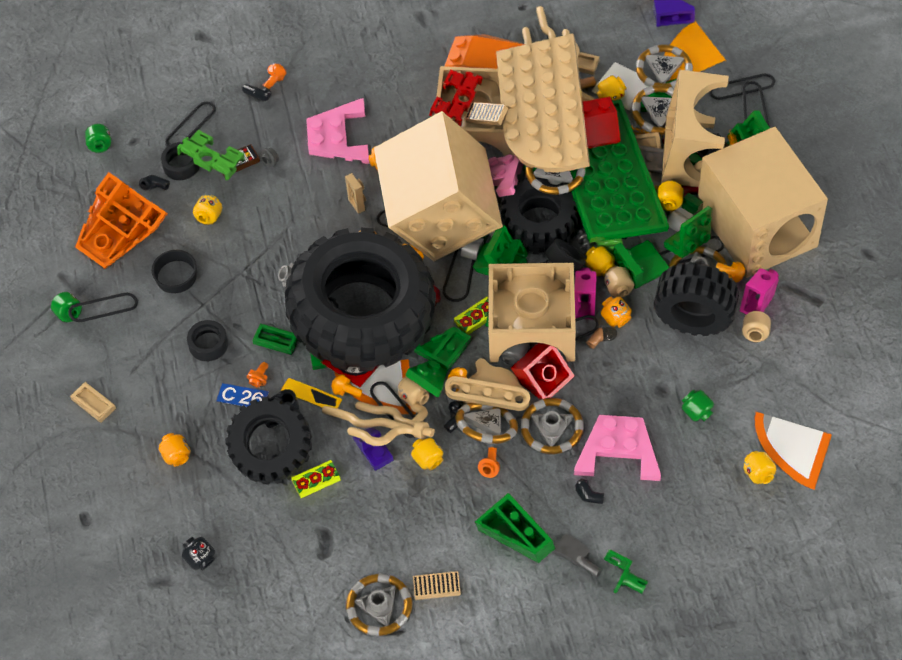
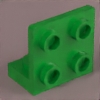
M707 206L682 223L680 231L664 241V248L684 258L704 243H707L711 237L712 208Z
M649 240L631 249L625 248L621 242L614 245L613 255L615 263L619 267L629 270L635 289L660 277L665 270L670 268Z

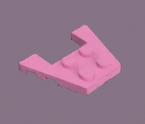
M363 98L306 119L309 155L333 159L335 156L345 158L346 161H353L354 159L360 160L364 164H369L368 145L347 147L345 119L365 117Z
M512 154L499 158H490L488 162L493 185L498 186L496 189L498 196L514 195L516 191L514 185L518 184L517 174H521L523 163Z
M599 415L574 468V475L594 476L595 457L602 456L641 459L640 480L660 481L661 473L643 418Z

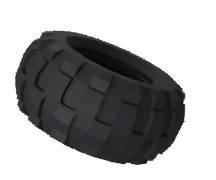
M361 227V232L351 233L346 228L335 231L331 238L321 237L310 245L308 251H304L291 268V275L286 280V317L290 321V329L300 343L302 342L306 346L307 351L322 362L326 359L331 362L332 366L347 371L348 367H358L360 372L373 371L375 366L383 364L385 367L397 363L402 359L403 354L408 356L423 341V336L430 330L434 319L436 293L434 291V280L429 268L424 265L421 256L409 244L403 245L397 236L388 232L384 236L376 234L374 228ZM362 282L380 287L390 295L392 302L378 313L368 316H355L340 311L328 298L335 290L346 284Z

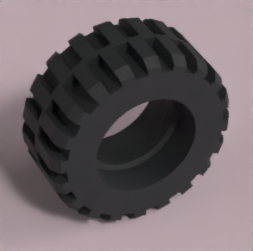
M535 177L545 186H563V182L557 185H553L549 183L548 179ZM524 178L522 182L518 181V184L514 185L516 190L514 195L503 196L501 201L502 225L506 226L513 240H521L527 253L530 251L536 255L543 252L545 254V251L555 239H561L570 243L571 239L575 237L579 224V212L571 191L560 195L546 194L531 186L528 179ZM533 208H547L557 214L554 219L542 223L529 221L522 215Z
M690 262L689 264L680 263L677 266H671L661 274L654 299V309L664 324H668L674 330H680L681 333H691L694 336L698 334L702 336L716 335L732 325L738 303L739 290L734 280L729 278L728 274L724 271L720 272L716 267H708L707 264L703 263L699 265L695 262Z
M262 397V401L259 402L254 399L250 401L251 405L245 407V405L240 407L239 410L241 412L238 415L234 414L231 418L232 425H228L226 430L228 437L225 438L228 455L238 470L254 482L261 481L263 484L270 485V482L282 483V479L285 478L290 480L294 477L293 474L296 471L300 472L303 469L302 464L304 461L308 462L310 457L308 453L312 450V435L308 424L301 412L295 409L288 401L285 403L282 399L276 397L274 400H270L269 397ZM269 422L282 424L289 434V443L285 451L278 457L270 460H262L254 456L249 447V440L255 429Z

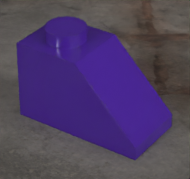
M653 1L656 27L695 22V8L685 1Z

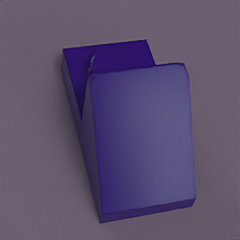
M373 427L364 430L373 437H381L380 431ZM353 437V440L374 471L394 461L392 454L385 445L372 446L361 438Z

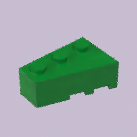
M509 493L474 521L478 531L537 563L541 562L555 550L552 539Z

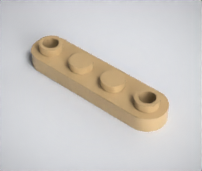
M458 376L450 377L445 382V394L454 400L515 411H523L530 404V394L523 388ZM453 388H458L459 391L454 392V391H452V389H453ZM521 399L523 402L517 403L515 400Z

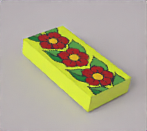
M485 297L454 318L455 324L468 335L483 326L489 314V298Z
M331 460L291 478L300 498L341 481Z

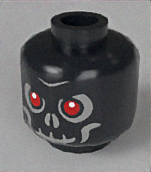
M191 537L183 544L182 557L192 569L204 570L215 560V550L204 537L196 539Z

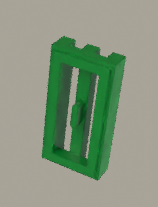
M260 323L252 341L255 345L292 355L293 348L296 347L298 340L292 332ZM263 331V332L270 333V334H273V335L271 336V335H267V334H264V333H261V332ZM278 336L291 339V341L281 339Z

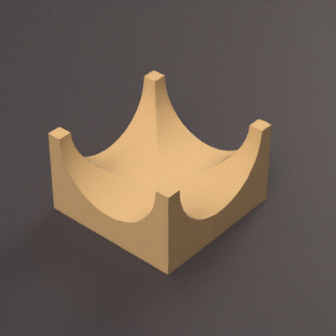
M440 66L437 96L442 98V101L447 103L450 101L452 104V99L457 91L453 85L443 89L444 81L449 71L453 70L463 74L464 78L468 71L472 72L475 77L477 75L482 76L481 85L478 84L475 89L476 95L473 102L501 104L498 69ZM465 96L459 97V100L463 102L469 101ZM464 111L461 117L463 119L460 126L476 141L496 147L504 156L512 154L504 137L503 122L501 126L468 123L465 120L467 112Z
M679 70L666 115L662 183L675 181L680 185L699 187L701 173L694 168L689 156L700 150L723 149L725 137L716 136L704 129L714 128L715 117L701 114L694 107L709 91L727 87L729 76Z
M574 263L489 264L490 362H498L500 355L506 349L514 345L530 342L554 346L563 352L567 362L575 361Z

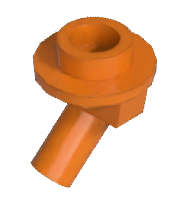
M280 64L270 65L267 71L271 77L263 86L270 89L277 81H282L286 75L285 68Z
M262 362L256 371H249L246 376L249 384L258 388L266 385L268 376L264 375L269 367L266 362Z
M489 447L488 457L480 460L478 464V470L484 477L493 478L499 472L500 465L496 461L497 448Z

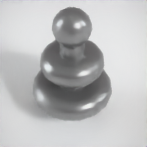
M581 230L579 231L580 235L576 238V242L582 243L581 247L588 251L594 242L589 243L586 232L584 233Z

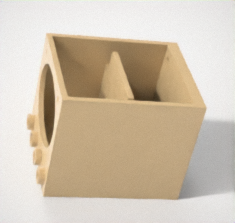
M443 111L374 147L388 228L431 260L436 261L503 227L486 148Z
M776 127L702 157L698 199L703 201V209L707 206L712 208L711 227L723 242L724 247L733 260L744 265L746 278L754 276L759 269L766 270L818 247L828 198ZM811 214L814 216L815 221L811 232L805 227L798 217L799 215Z

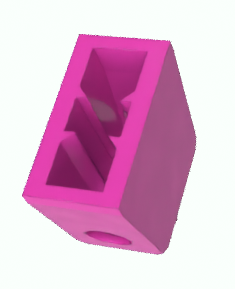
M582 268L580 271L575 272V319L585 315L595 317L596 272L590 268ZM581 295H588L589 300L587 302L581 301Z
M759 269L745 286L740 312L747 315L752 311H765L774 297L779 280V275L775 270L770 269L766 271ZM760 294V297L756 300L755 296Z

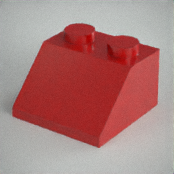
M611 97L583 101L588 149L619 143L621 139L618 115Z
M544 343L535 345L511 367L521 385L539 400L552 398L575 377L558 349Z

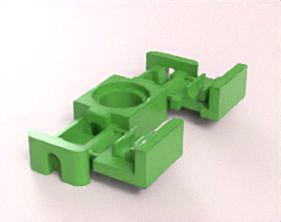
M200 130L190 138V141L189 137H186L183 140V145L179 144L177 146L178 155L183 152L193 158L194 164L211 172L212 169L223 173L225 180H229L236 172L237 163L245 160L244 153L230 146L226 149L227 153L225 155L222 154L220 157L219 153L205 145H213V137ZM204 156H210L212 157V160L203 161L202 158Z

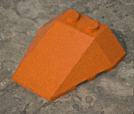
M486 34L455 36L444 66L498 69L496 51L526 44Z
M108 172L96 189V198L93 206L89 208V217L86 224H83L75 247L106 269L153 233L168 213Z

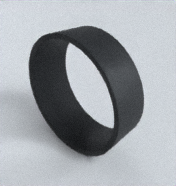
M169 250L155 259L151 272L157 285L163 291L181 293L188 290L194 284L197 277V266L194 257L188 252ZM183 261L192 266L194 270L192 276L182 284L170 286L158 281L160 270L170 262Z

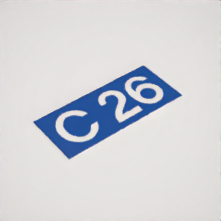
M222 383L216 401L248 407L251 405L250 401L254 399L257 402L262 401V397H267L269 391Z

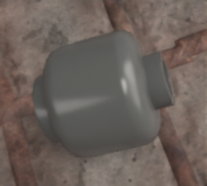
M529 343L514 345L506 349L500 355L503 358V362L514 365L528 353Z

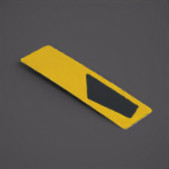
M291 378L287 379L281 391L290 389L297 398L322 408L329 406L338 409L342 402V399Z

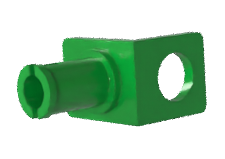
M609 549L604 560L623 569L613 592L617 593L620 586L624 584L642 594L648 581L630 573L629 567L632 560ZM612 557L619 559L621 562L614 560Z

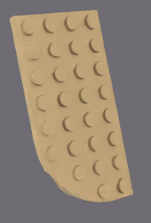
M574 34L496 51L501 104L506 105L508 108L503 119V131L512 154L524 165L530 168L544 169V172H565L589 167V153Z

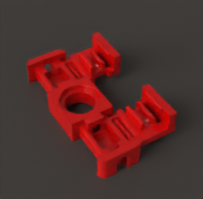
M450 70L444 81L443 89H446L449 85H453L457 89L452 99V104L450 101L448 103L442 101V98L437 96L429 115L432 116L433 113L437 114L443 111L451 119L455 118L453 121L461 126L463 121L461 117L464 111L468 112L471 103L474 101L475 89L478 84L481 85L482 76L477 75L475 77L472 72L468 71L464 78L463 74ZM465 96L469 101L463 102L459 100V97Z

